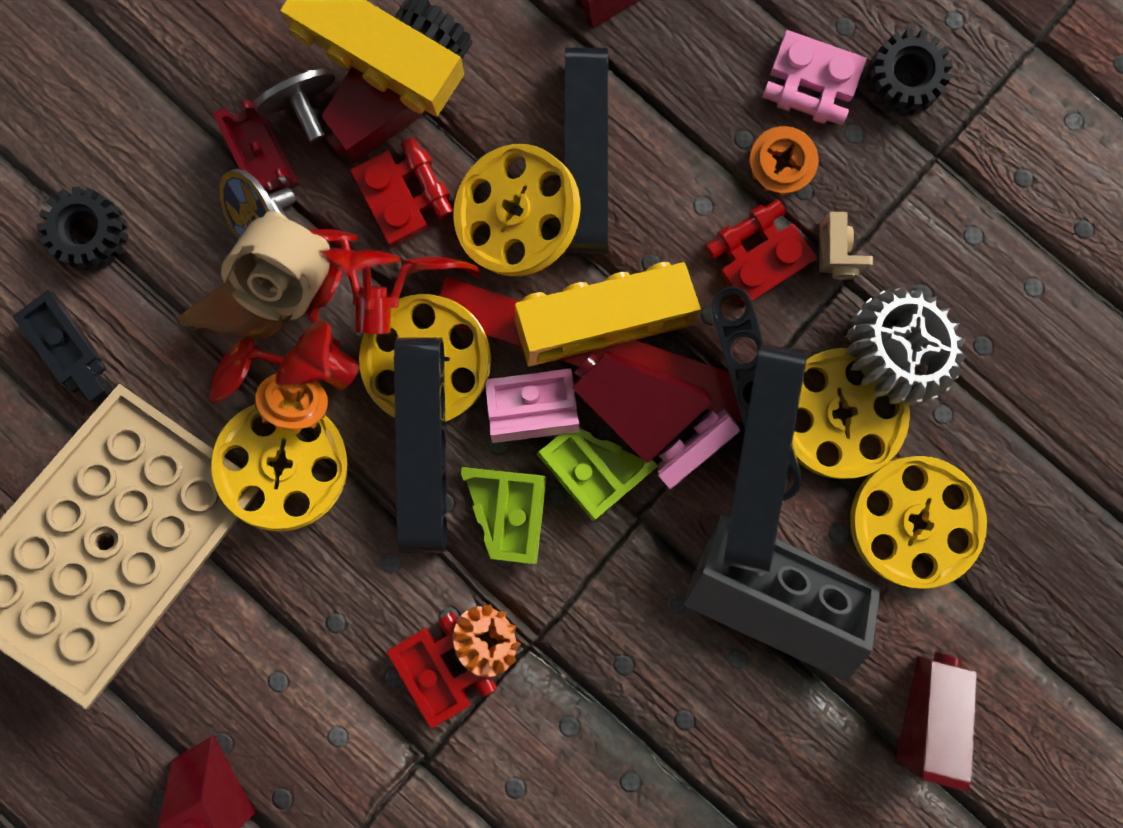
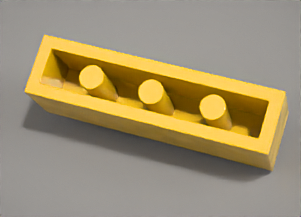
M287 0L280 10L290 27L288 33L298 42L307 47H311L313 43L326 50L325 55L336 65L344 69H348L351 65L363 73L362 77L370 85L383 92L387 88L401 95L400 100L403 104L419 114L426 110L438 117L465 75L460 56L366 0Z
M661 262L650 266L645 272L630 275L628 272H619L607 277L603 282L588 285L586 282H578L567 286L562 292L546 295L543 292L529 294L522 298L521 302L515 303L514 321L527 366L530 367L693 326L701 308L685 262L671 265L669 262Z

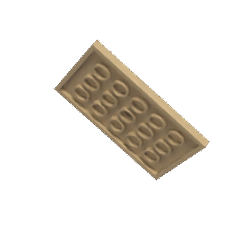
M118 384L0 519V650L84 708L89 709L239 519L223 503L215 489L211 472L213 449L127 388ZM224 457V466L228 470H241V468ZM249 488L242 492L239 501L241 508L246 510L261 490ZM114 540V544L110 549L103 550L104 546L102 543L104 541Z

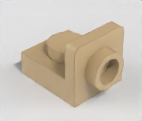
M829 212L819 222V273H833V278L839 280L859 278V273H863L873 266V256L848 255V252L853 247L854 231L852 226H847V212Z

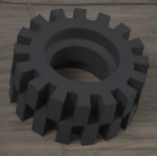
M405 0L394 16L396 19L461 57V60L473 43L470 39V34L464 31L465 28L461 23H455L453 21L455 18L452 15L443 13L442 8L436 4L432 6L429 0Z
M906 29L902 36L897 32L881 45L869 64L871 67L867 71L866 79H871L867 85L869 93L877 92L873 98L875 103L878 105L882 100L888 103L883 110L890 113L896 107L898 108L897 115L905 116L909 110H911L912 115L920 113L923 108L925 110L929 108L944 92L945 86L952 77V74L948 72L953 67L952 60L944 61V58L950 53L946 46L940 50L936 48L941 41L937 36H934L929 42L925 40L928 34L927 31L920 30L917 36L914 37L913 29ZM903 59L917 63L924 73L922 84L916 87H908L899 82L894 75L895 63Z
M72 187V194L65 189L57 192L61 198L60 201L50 197L46 203L52 209L50 212L41 209L39 214L41 218L47 220L46 224L37 223V230L46 235L39 239L43 246L49 248L47 252L72 267L88 271V267L94 270L102 269L101 262H105L108 265L112 264L115 261L111 256L113 252L119 255L122 254L124 248L118 244L120 240L128 241V234L122 231V228H127L128 224L127 220L121 217L124 213L112 201L95 190L86 188L85 191L81 187ZM91 214L98 223L95 236L86 244H75L70 237L71 225L80 215Z

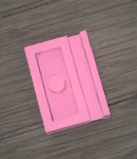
M571 368L486 379L485 385L492 443L580 432L575 392L572 388Z
M725 408L718 414L713 410L708 412L693 426L696 433L684 443L680 439H676L660 453L659 456L662 458V461L658 464V476L670 489L740 432L736 421Z

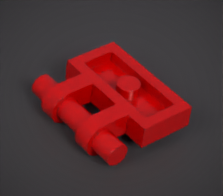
M415 137L408 138L400 144L406 159L397 165L389 151H386L350 169L391 248L429 229L422 213L433 208L439 220L446 219L454 213L448 201L450 194L446 186L438 182L430 167L432 160L428 152L421 150ZM416 175L424 192L413 198L405 180Z
M778 199L765 207L759 205L749 211L748 218L734 227L727 225L717 232L715 239L705 245V249L712 259L725 252L728 254L732 263L721 269L720 274L729 287L735 286L743 289L748 293L752 301L817 260V257L794 223L780 232L775 227L773 221L786 214L783 204ZM758 231L765 242L747 253L741 242ZM736 296L742 307H745L744 300Z
M453 611L438 620L446 636L435 642L429 629L425 627L386 651L430 729L470 706L471 702L463 689L472 683L476 685L482 697L497 689L491 677L478 676L467 669L455 676L443 654L454 648L453 631L458 620Z

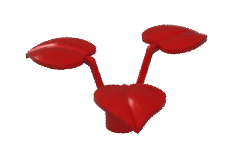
M307 229L312 234L319 235L329 243L341 248L319 250V256L349 277L353 293V305H355V332L387 334L391 332V308H399V296L409 274L422 270L460 268L480 279V269L476 265L446 257L403 260V265L391 296H387V287L372 286L370 266L400 262L399 256L380 251L351 250L349 241H358V236L355 234L333 229ZM360 269H362L363 286H359L356 274Z
M329 264V272L304 313H307V317L312 325L303 332L293 350L285 358L253 349L254 340L250 337L243 338L232 345L216 367L211 382L209 402L215 404L233 394L244 380L249 370L250 362L257 359L280 365L276 375V384L282 388L300 387L324 380L338 390L347 388L358 373L359 362L339 349L341 342L331 335L330 324L320 320L318 316L319 309L323 308L334 295L342 272Z

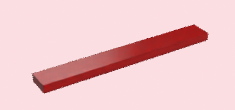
M446 276L439 296L455 301L470 311L481 324L488 338L522 349L514 321L515 303L521 301ZM465 324L456 326L472 332L470 327ZM636 340L556 360L578 368L591 354H594L599 359L608 351L704 388L711 395L712 403L704 411L710 412L713 410L718 414L725 408L736 422L743 424L728 371ZM753 382L749 383L745 390V397L749 403Z

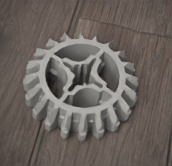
M905 287L896 289L893 292L888 289L887 291L880 292L874 299L870 298L861 306V309L852 317L850 323L853 327L848 330L845 336L853 343L848 347L845 354L857 359L851 370H861L865 376L862 379L861 385L872 383L875 386L874 397H882L887 394L890 404H898L903 401L906 406L916 405L919 402L928 403L937 398L938 394L941 395L948 391L950 386L953 385L952 381L957 379L962 373L958 365L962 364L963 360L967 357L958 350L966 339L956 336L954 332L960 323H950L946 317L950 308L939 310L936 307V297L924 300L921 289L908 293ZM886 319L897 320V326H893L890 329L882 327V324ZM920 364L928 366L925 375H914L915 367Z

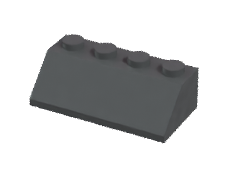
M721 513L693 573L683 606L847 682L873 650L880 587L778 539L775 541L770 574L723 565L730 517Z

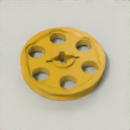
M511 144L499 147L480 158L470 168L459 186L453 213L457 238L468 256L484 268L497 274L511 277L534 274L554 263L571 243L579 224L580 195L577 184L567 167L546 150L529 144ZM516 158H524L526 161L524 173L519 178L510 179L507 172L509 164ZM551 175H559L561 179L559 191L551 197H545L542 193L544 180ZM483 182H489L491 185L490 197L485 202L477 204L474 200L476 187ZM512 205L520 206L524 209L520 217L509 212ZM554 217L559 218L561 223L559 234L552 240H544L541 229L545 221ZM482 224H488L491 230L489 240L481 246H476L473 241L475 229ZM522 242L525 246L523 259L517 264H509L506 256L507 250L513 243Z
M417 294L400 298L399 308H391V328L397 332L398 337L443 338L445 357L450 358L449 361H445L446 421L454 419L467 411L478 400L486 386L485 381L489 378L491 352L486 333L474 315L455 301L430 294ZM420 304L430 305L435 312V321L426 329L417 327L412 319L414 309ZM459 324L469 326L473 332L472 344L463 350L455 348L450 340L452 329ZM364 333L359 351V367L364 386L373 401L383 411L395 418V394L387 395L378 386L379 376L384 371H394V350L390 352L381 350L376 342L377 334ZM463 367L469 369L475 376L474 387L467 393L458 392L452 385L453 373Z
M848 348L826 350L806 359L805 372L808 369L819 370L823 373L826 383L822 391L816 393L809 391L802 383L798 409H803L810 415L811 425L804 433L794 431L793 445L798 463L815 474L833 479L857 478L871 474L885 466L893 459L903 445L910 421L909 406H906L903 401L898 404L895 403V412L890 419H883L875 413L874 402L877 398L874 397L875 386L872 383L860 386L853 385L846 378V367L849 363L857 361L856 357L845 354ZM839 402H842L844 409H851L852 417L847 418L845 421L846 426H843L841 419H834L832 416V411L839 408ZM866 435L875 436L881 444V452L873 460L865 458L859 449L860 441ZM823 442H831L837 447L839 452L838 461L831 467L822 465L817 459V448Z
M284 399L283 407L292 406L298 410L300 401L290 402ZM255 404L235 415L226 424L217 438L211 461V472L215 489L228 509L239 519L253 527L279 532L305 527L325 515L336 503L344 488L348 463L343 439L336 426L326 415L325 418H321L318 421V424L321 426V433L312 442L299 440L293 429L283 428L279 432L275 430L269 436H258L253 432L252 424L261 414L255 409ZM283 441H286L284 446L287 461L293 465L291 469L286 468L283 470L282 475L279 477L278 489H275L277 483L274 468L268 465L270 461L278 460L279 454H282ZM233 448H241L248 453V463L239 471H231L224 466L225 454ZM321 459L332 460L337 465L338 471L336 476L328 482L318 481L312 475L314 464ZM249 488H258L265 495L262 507L253 512L242 509L239 503L242 492ZM301 493L308 497L310 502L309 509L302 516L293 517L285 512L284 503L291 494Z
M912 456L892 460L867 476L858 488L852 502L850 529L859 555L876 574L898 585L926 589L939 587L956 580L974 564L985 542L987 516L979 491L961 470L937 458ZM909 466H916L924 475V483L916 491L907 489L902 481V474ZM951 484L958 486L964 494L962 505L955 510L948 508L942 500L944 489ZM877 490L886 494L889 500L888 510L881 516L873 515L867 508L866 503L868 496ZM922 510V520L927 523L926 529H917L914 533L912 532L914 524L908 521L910 514L919 515ZM955 528L964 530L968 535V546L961 553H954L950 550L947 543L949 533ZM881 534L887 535L892 540L894 546L892 554L884 560L875 557L871 550L873 539ZM925 553L930 556L934 565L932 573L928 577L921 579L913 573L912 561L918 554Z

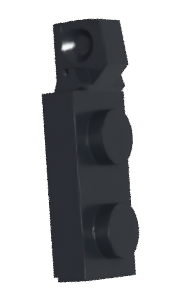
M45 291L13 315L16 323L60 384L67 385L75 393L81 389L90 402L94 401L98 402V404L104 402L112 390L100 375L107 370L102 362L103 359L54 292Z

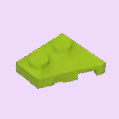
M579 428L580 432L558 435L541 449L537 456L589 518L594 521L656 469L658 465L653 460L646 463L642 458L622 450L621 446L608 440L602 441L597 439L590 432Z
M461 467L463 481L467 482L474 502L472 507L477 522L482 526L485 534L484 542L490 559L537 564L547 476Z

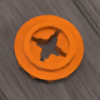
M779 126L765 131L757 138L751 149L748 162L751 165L753 179H757L763 185L765 191L771 190L783 196L787 193L799 192L809 184L818 168V153L813 141L804 132L793 127ZM789 147L792 148L789 163L794 166L793 169L785 167L782 172L779 171L778 174H775L777 161L772 155L780 157L784 152H787Z
M277 373L262 381L256 391L255 409L261 414L262 423L270 422L275 425L277 432L284 428L293 429L298 434L303 428L309 427L314 429L321 418H325L328 398L319 382L295 388H282L276 384ZM284 399L290 402L300 401L299 409L296 410L292 406L284 408Z
M491 604L473 607L464 612L457 620L453 631V645L458 659L467 670L482 677H493L504 673L510 665L517 661L514 656L517 648L521 645V643L516 641L514 634L517 626L510 624L505 618L506 611H497L492 608ZM488 630L490 637L499 641V644L490 647L489 650L487 642L481 641L480 638H475V636L484 634Z

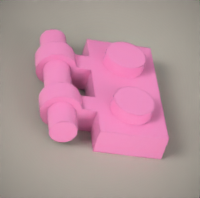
M786 30L770 73L772 76L786 80L785 84L781 86L768 81L762 98L776 102V108L788 112L790 108L810 114L813 116V121L822 124L829 121L842 126L849 109L835 105L834 99L837 98L848 103L851 101L867 58ZM798 85L820 92V98L798 92Z

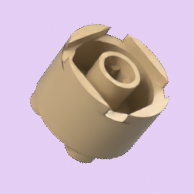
M269 211L263 217L250 223L223 262L221 275L224 283L229 279L235 288L232 293L235 300L250 312L269 320L278 321L281 315H293L290 320L298 319L307 310L329 272V263L319 256V250L330 249L323 237L312 234L303 226L288 220L280 212Z

